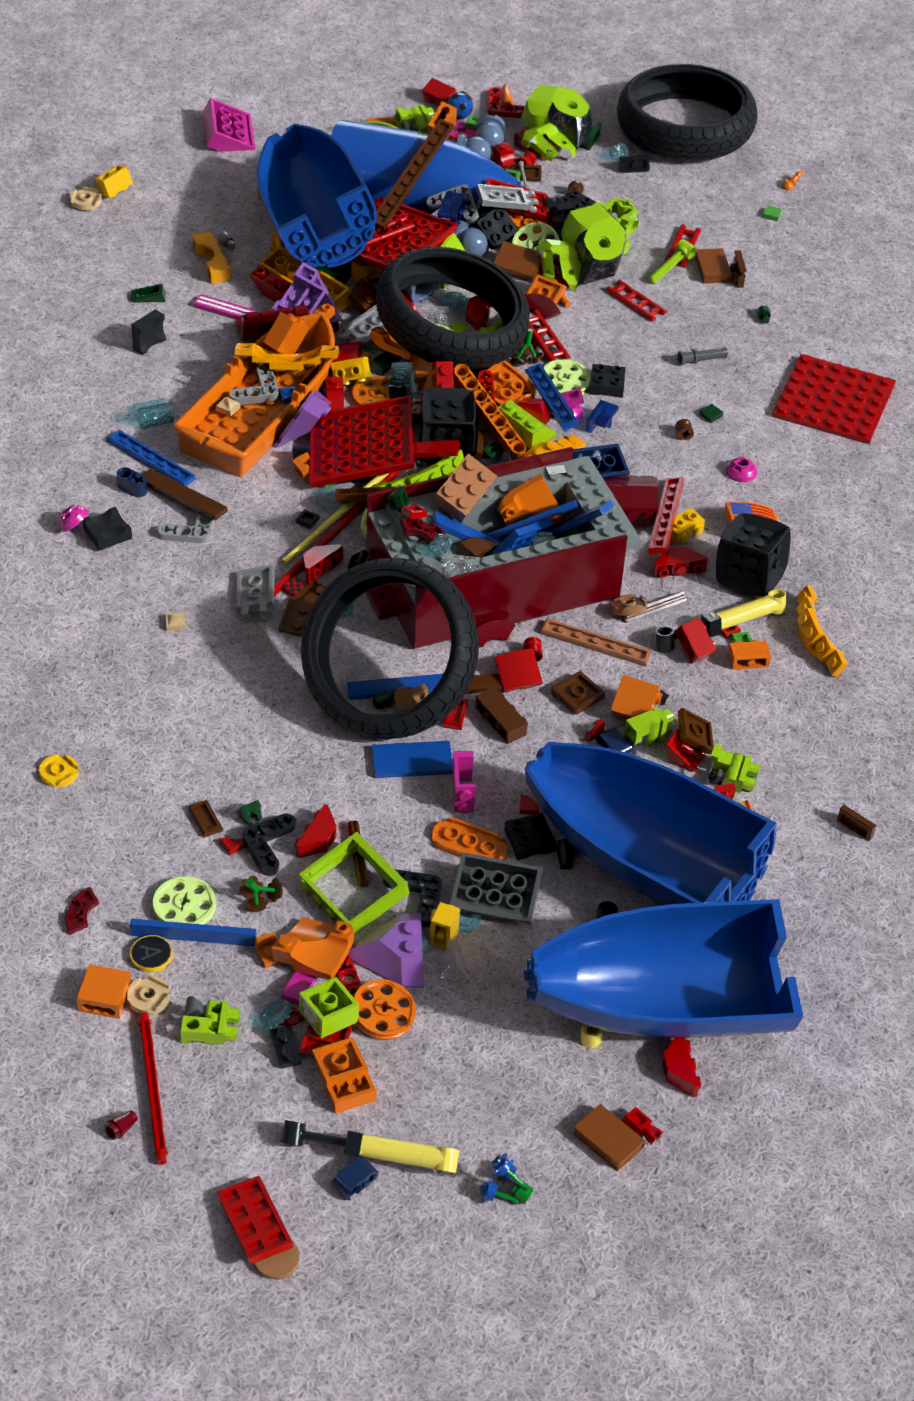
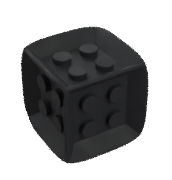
M429 388L423 390L420 409V442L459 440V449L462 450L463 457L465 458L468 454L473 457L475 449L474 423L476 417L474 392L462 388ZM444 457L421 459L427 462H438Z
M741 513L737 515L724 530L718 544L716 557L717 582L725 587L750 595L767 596L769 591L776 587L785 573L790 552V528L781 522L755 514Z

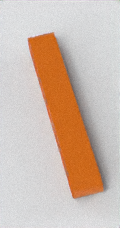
M464 364L455 366L453 376L455 385L458 388L474 392L476 413L503 450L505 452L509 451L512 460L521 459L526 451L524 441L469 367Z

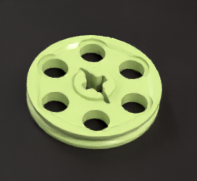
M534 222L521 227L514 235L512 244L537 251L533 244H540L550 235L555 237L554 240H559V237L551 226L545 223ZM540 228L542 231L539 234H534L533 230ZM521 235H526L527 239L525 241H520L519 237ZM553 254V261L556 259L558 254Z
M560 359L551 361L543 367L549 377L553 378L554 385L562 388V390H558L560 393L572 390L571 388H581L583 395L590 387V372L578 362ZM570 368H575L577 371H571Z
M182 876L170 879L156 890L153 897V910L158 921L206 924L212 918L216 908L215 894L212 888L203 880L195 877ZM177 885L184 887L181 891H175L173 888ZM198 888L204 890L201 894H195L193 891ZM186 896H187V903H185V905L183 906V911H182V905H181V904L184 903V901L186 900ZM166 897L170 900L167 903H160L159 899ZM202 904H208L210 908L202 910L199 908V906ZM167 913H173L176 915L172 919H167L164 917ZM188 916L195 917L196 920L193 922H186L185 918Z

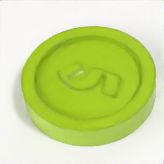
M455 322L451 325V330L465 333L467 325L462 322Z

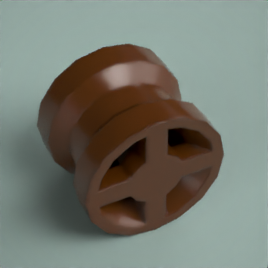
M681 419L676 422L675 430L678 439H691L694 435L691 421Z

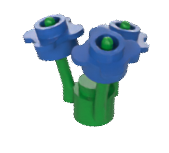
M504 1153L502 1156L498 1155L493 1159L491 1174H498L497 1180L503 1179L505 1182L510 1178L516 1183L510 1191L513 1193V1196L497 1191L498 1184L492 1182L493 1177H490L489 1182H484L480 1187V1195L484 1196L482 1203H485L486 1200L493 1201L494 1196L510 1200L516 1205L519 1201L525 1204L534 1191L533 1187L514 1174L517 1171V1167L513 1165V1159L510 1161L507 1158V1153Z

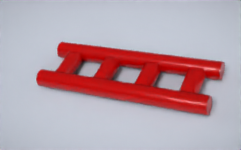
M401 216L390 221L384 230L386 233L378 235L377 232L383 230L375 227L374 235L365 247L414 229V224H405L406 217ZM396 225L399 226V228L393 230L390 228Z
M681 224L664 262L676 252L675 248L681 239L695 246L701 229L696 228L695 231L688 230L686 225ZM687 235L691 236L692 238L690 240L682 238V236ZM686 258L679 261V267L685 268L689 259Z
M620 279L616 283L617 287L607 286L605 289L606 292L651 322L656 320L654 315L658 313L664 315L667 313L666 309ZM625 290L629 294L624 296L619 292ZM635 297L640 300L637 304L631 301ZM648 305L653 309L650 311H646L645 309H643V307Z
M535 310L533 312L534 316L530 317L529 329L533 330L532 337L549 362L561 356L569 360L571 358L569 353L541 313ZM539 322L542 328L534 329L531 323ZM547 333L550 339L543 341L539 335ZM555 345L558 351L550 352L548 346Z

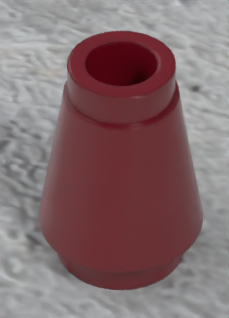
M129 1110L109 1119L104 1126V1130L110 1139H121L138 1121V1117L134 1111Z

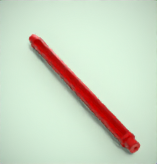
M142 1012L139 1014L138 1025L140 1027L154 1137V1156L157 1159L158 1165H164L167 1163L168 1151L166 1150L151 1020L147 1012Z

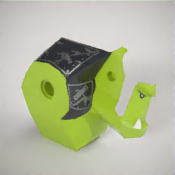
M538 85L527 99L521 116L523 123L530 128L525 130L521 143L527 148L531 147L550 162L559 152L543 137V134H547L549 139L561 148L571 151L573 159L576 156L578 147L592 131V118L588 103L576 90L565 87Z
M598 203L570 211L561 231L563 241L545 239L536 247L537 255L541 256L544 272L542 276L554 280L553 254L556 253L560 255L563 278L570 286V291H576V288L580 285L615 276L625 249L626 231L617 219Z

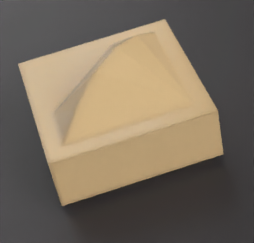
M225 397L216 405V411L228 416H232L240 408V402Z
M184 612L166 613L167 631L185 630Z

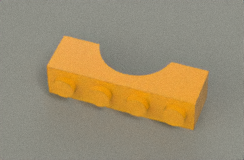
M211 231L192 234V244L197 256H205L211 259L206 262L207 276L211 284L229 281L232 269L227 264L226 256L222 254L221 246H218L216 237H213Z

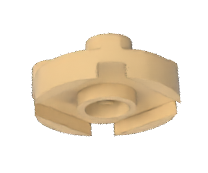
M82 187V190L77 191L75 189L71 192L70 202L75 209L94 211L101 205L102 195L96 188Z
M149 976V978L142 979V977L137 978L128 987V1005L138 1014L147 1012L149 1017L156 1016L170 1002L168 984L157 976ZM153 993L151 998H145L144 994L149 995Z

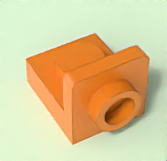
M306 452L292 461L295 471L305 483L310 482V456Z
M275 932L262 934L255 938V950L264 968L282 963L273 959L271 948L276 942Z

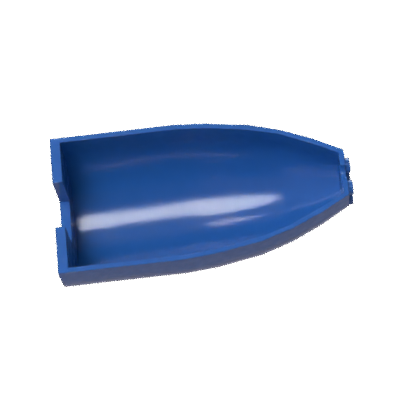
M343 119L336 122L331 134L348 152L362 176L373 201L380 196L386 198L429 135L417 131ZM446 139L403 202V205L423 212L434 213L435 211L429 210L426 203L430 196L464 184L470 187L476 205L479 200L476 191L477 184L485 185L487 178L516 186H521V181L514 178L486 156L467 146ZM448 196L445 200H450L453 196ZM466 202L464 206L471 205V202ZM460 203L453 205L462 211Z
M296 123L287 127L283 135L275 133L267 137L257 165L258 189L286 249L294 258L312 267H336L353 260L364 251V247L374 235L377 211L373 198L348 152L330 134Z
M548 742L538 750L537 759H533L526 764L525 775L527 785L553 825L571 845L602 870L661 905L750 901L756 892L754 889L758 879H763L768 867L766 862L774 850L777 823L680 772L630 753L599 746L562 742Z
M779 899L670 904L606 915L580 924L533 949L530 958L527 959V968H524V980L528 981L529 988L526 990L528 1001H533L559 1015L582 1024L615 1033L651 1037L688 1038L792 1032L798 1027L803 1018L796 978L786 977L782 984L777 956L787 935Z

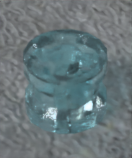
M623 143L610 148L609 151L611 158L616 162L619 161V156H628L629 153L628 148Z
M438 533L430 543L429 549L435 556L443 557L452 546V540L448 535Z

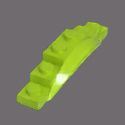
M459 449L458 456L444 457L420 472L397 480L384 481L373 487L404 486L452 474L464 460L462 450Z

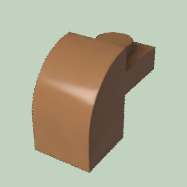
M422 684L409 690L404 685L398 688L394 694V713L408 709L423 700L428 695V687Z

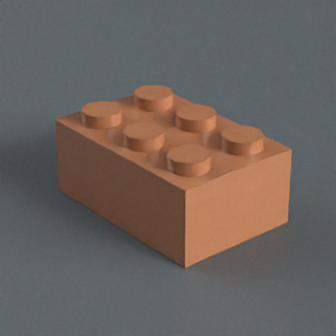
M468 454L438 490L432 501L458 522L462 523L492 486L497 475Z

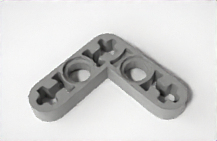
M460 185L430 196L426 201L431 211H437L446 203L451 205L460 203L467 223L474 224L479 220V214L468 185ZM448 196H453L452 199H450V200H445L446 197H448ZM466 202H471V205L464 206Z
M269 364L258 365L257 378L260 386L233 389L229 392V398L240 402V405L277 400L279 389L273 369H269Z
M198 512L195 526L162 524L158 527V537L167 541L206 543L210 540L214 520ZM201 522H208L209 524H207V525H202V524H200V523H201ZM186 532L188 535L182 536L180 533Z

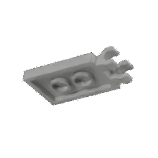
M477 184L476 191L482 206L528 210L529 208L531 212H537L536 207L532 205L539 204L538 200L529 198L536 195L533 190L524 191L523 188Z
M374 305L342 328L343 333L337 336L341 340L338 344L348 343L349 340L351 342L361 341L362 346L367 348L374 343L370 338L371 329L375 327L385 329L379 318L377 306Z
M273 564L237 571L236 608L238 613H241L242 617L244 616V624L252 622L251 612L256 611L262 613V620L270 619L269 607L274 606L275 569Z

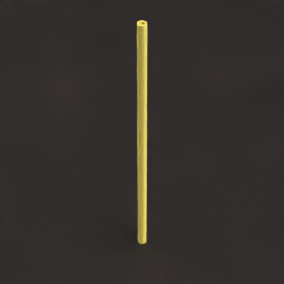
M389 473L376 475L363 488L377 485ZM350 501V503L341 506L281 560V563L287 565L356 504L357 501Z

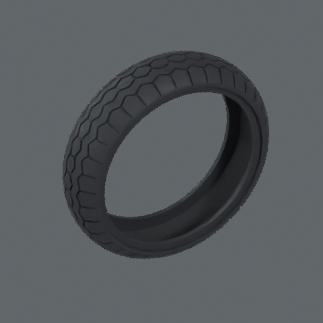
M668 64L639 73L625 85L617 104L619 124L631 142L651 154L680 161L711 160L738 150L749 140L754 132L758 115L754 96L744 83L719 69L696 64ZM686 98L717 105L729 112L733 117L711 125L687 126L662 121L649 115L642 108L660 100Z
M424 247L408 251L394 259L387 266L380 277L376 290L377 312L390 336L404 349L427 362H432V364L435 362H453V369L458 364H464L470 370L490 368L513 356L523 344L529 329L530 313L528 303L519 285L499 266L468 251L449 247ZM425 282L444 283L463 288L490 304L501 317L505 327L484 334H466L442 328L426 320L413 310L404 299L401 290L408 286Z
M381 558L367 561L350 568L335 578L322 591L313 604L305 622L301 641V661L305 680L311 694L321 709L342 727L354 733L378 739H397L412 736L435 726L447 717L468 691L475 674L479 654V637L476 621L462 592L438 570L421 562L404 558ZM395 583L422 587L431 592L438 600L446 614L450 627L451 650L443 676L435 688L423 700L408 709L384 715L361 712L345 699L332 675L330 645L335 627L345 610L357 598L374 588Z

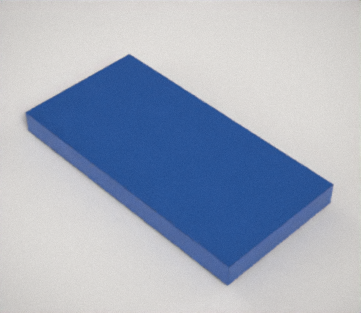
M549 518L516 529L491 553L494 555L531 546L554 525V522Z
M450 741L372 745L375 778L452 774L453 761Z

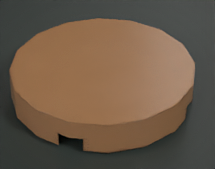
M633 594L623 595L614 599L615 602L610 603L611 612L619 616L635 615L647 608L646 598L640 595V598Z
M293 1242L294 1248L254 1263V1267L266 1279L283 1280L297 1270L300 1260L299 1249L295 1242Z

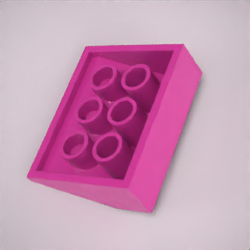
M210 98L203 110L207 147L220 152L255 150L251 114Z

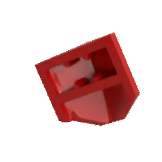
M523 398L518 406L545 425L552 418L546 403L541 399Z
M679 729L673 733L664 745L671 763L690 772H694L705 757L704 752L680 740Z

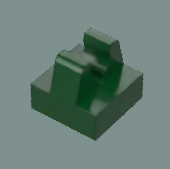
M404 486L397 487L395 491L387 496V500H394L390 508L398 509V512H401L402 507L408 506L410 502Z
M259 800L240 807L236 813L239 818H242L249 825L252 823L250 819L251 814L257 820L262 818L260 809L262 806Z

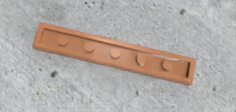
M548 618L540 631L542 635L645 667L652 654L651 650Z

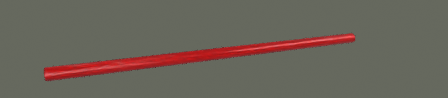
M402 471L389 473L379 483L392 481ZM357 502L314 546L328 545L367 506V502ZM303 557L274 584V597L282 590V586L303 569Z

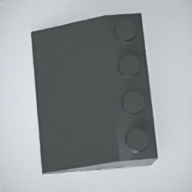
M462 852L450 904L464 912L531 924L541 886L543 867Z

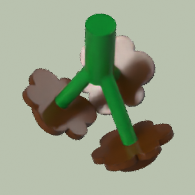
M528 329L523 344L515 353L517 357L511 356V362L514 365L519 366L520 363L525 365L520 360V357L525 359L531 354L532 356L526 360L527 362L534 364L542 360L541 357L544 356V353L535 354L531 345L532 329Z
M256 876L243 879L239 891L249 899L244 905L245 909L251 912L265 910L268 900H264V897H261L262 891H267L268 899L276 902L283 895V884L279 882L278 878H273L268 887H263L262 882L258 881Z

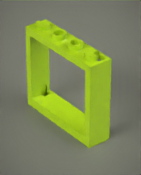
M355 832L299 873L301 881L299 885L305 893L310 892L312 894L315 904L317 906L322 905L330 919L334 918L336 921L351 924L354 934L410 894L408 883L358 832ZM357 851L393 889L349 921L313 883Z

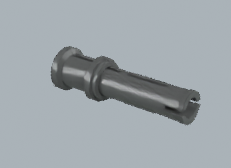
M727 347L699 351L691 349V351L685 352L679 350L677 360L680 365L689 362L695 364L699 360L727 357L728 352H721L728 350Z

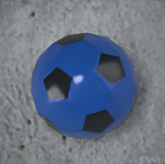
M455 93L447 101V104L457 108L458 120L467 118L473 110L472 100L467 94Z

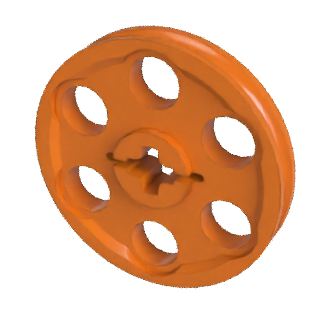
M371 376L367 377L364 382L356 383L352 391V399L355 405H362L365 401L390 399L389 388L382 386L384 384L388 385L387 377ZM366 384H371V385H373V386L367 387V386H365V385H366Z
M376 979L363 984L355 993L354 999L359 1004V1012L366 1011L370 1015L367 1019L358 1015V1022L356 1023L367 1035L377 1039L391 1040L402 1036L412 1026L416 1016V1005L412 995L402 985L391 980ZM381 988H389L392 993L385 995L381 992ZM369 993L372 999L365 1000L361 994ZM404 1000L408 1003V1007H400L397 1002ZM381 1007H385L386 1012H383ZM397 1018H402V1019H404L405 1022H406V1025H405V1026H399V1025L395 1022V1019H397ZM383 1024L387 1030L384 1032L379 1031L376 1025Z

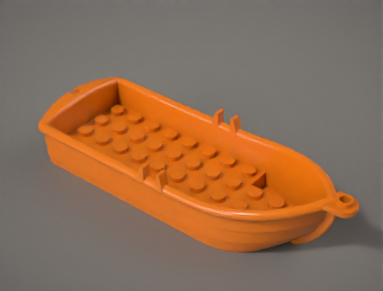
M323 304L314 313L300 316L306 320L305 324L310 328L295 354L315 350L321 345L335 346L334 332L329 321L335 314V308L332 305ZM269 331L255 342L256 345L266 350L281 353L263 342ZM233 356V365L226 363L224 375L174 423L173 429L178 434L180 451L235 476L243 477L280 438V435L308 396L314 390H318L322 394L332 360L322 358L321 364L317 366L305 364L304 370L300 372H292L291 370L277 372L273 369L278 389L296 387L297 391H292L291 402L282 404L278 394V399L272 402L240 405V408L232 416H228L216 411V405L225 397L229 398L231 390L260 386L257 378V366L259 364L252 362V356L247 358Z

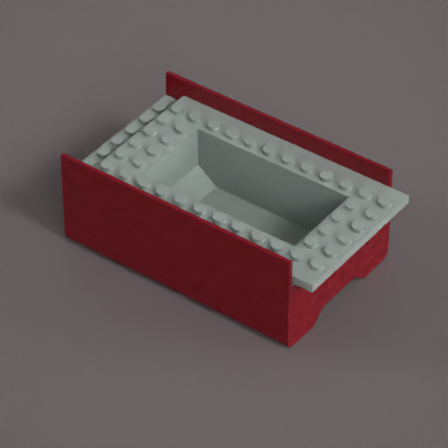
M572 447L486 466V468L497 475V478L462 524L484 534L507 527L498 511L502 499L511 490L540 473L559 506L577 500V508L564 512L566 520L609 500L613 502L614 507L602 516L545 540L547 542L541 541L539 538L531 546L457 563L454 558L457 546L462 541L461 539L446 533L448 541L429 545L421 537L405 535L400 525V519L408 517L398 512V509H391L390 505L394 500H387L388 494L395 491L396 488L367 494L366 551L369 553L367 560L404 558L421 562L438 570L462 592L473 612L476 625L493 619H502L515 624L619 597L621 594L626 550L640 547L642 540L590 457L586 456L572 460ZM564 465L566 473L548 474L546 467ZM451 475L404 485L410 501L408 506L419 505L427 511L426 518L418 519H423V522L432 524L431 515L436 511L456 520L432 501L438 490ZM508 534V535H506V536H503V537H500V538H498L497 540H499V541L502 542V541H504L510 534ZM395 583L383 585L366 592V596L379 620L397 616L413 649L451 640L446 614L438 600L428 590L411 584Z

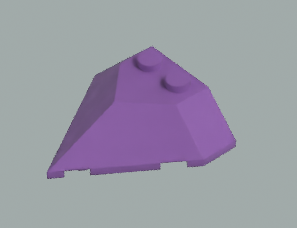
M304 262L295 273L294 281L281 301L277 300L272 308L277 311V308L291 307V309H294V306L306 305V307H309L310 314H312L321 305L330 304L335 308V314L329 321H343L318 271Z
M314 390L273 447L278 448L310 432L320 417H325L331 410V407H329L331 402L318 390Z
M399 914L353 943L348 954L358 965L383 978L394 981L404 988H424L422 914Z

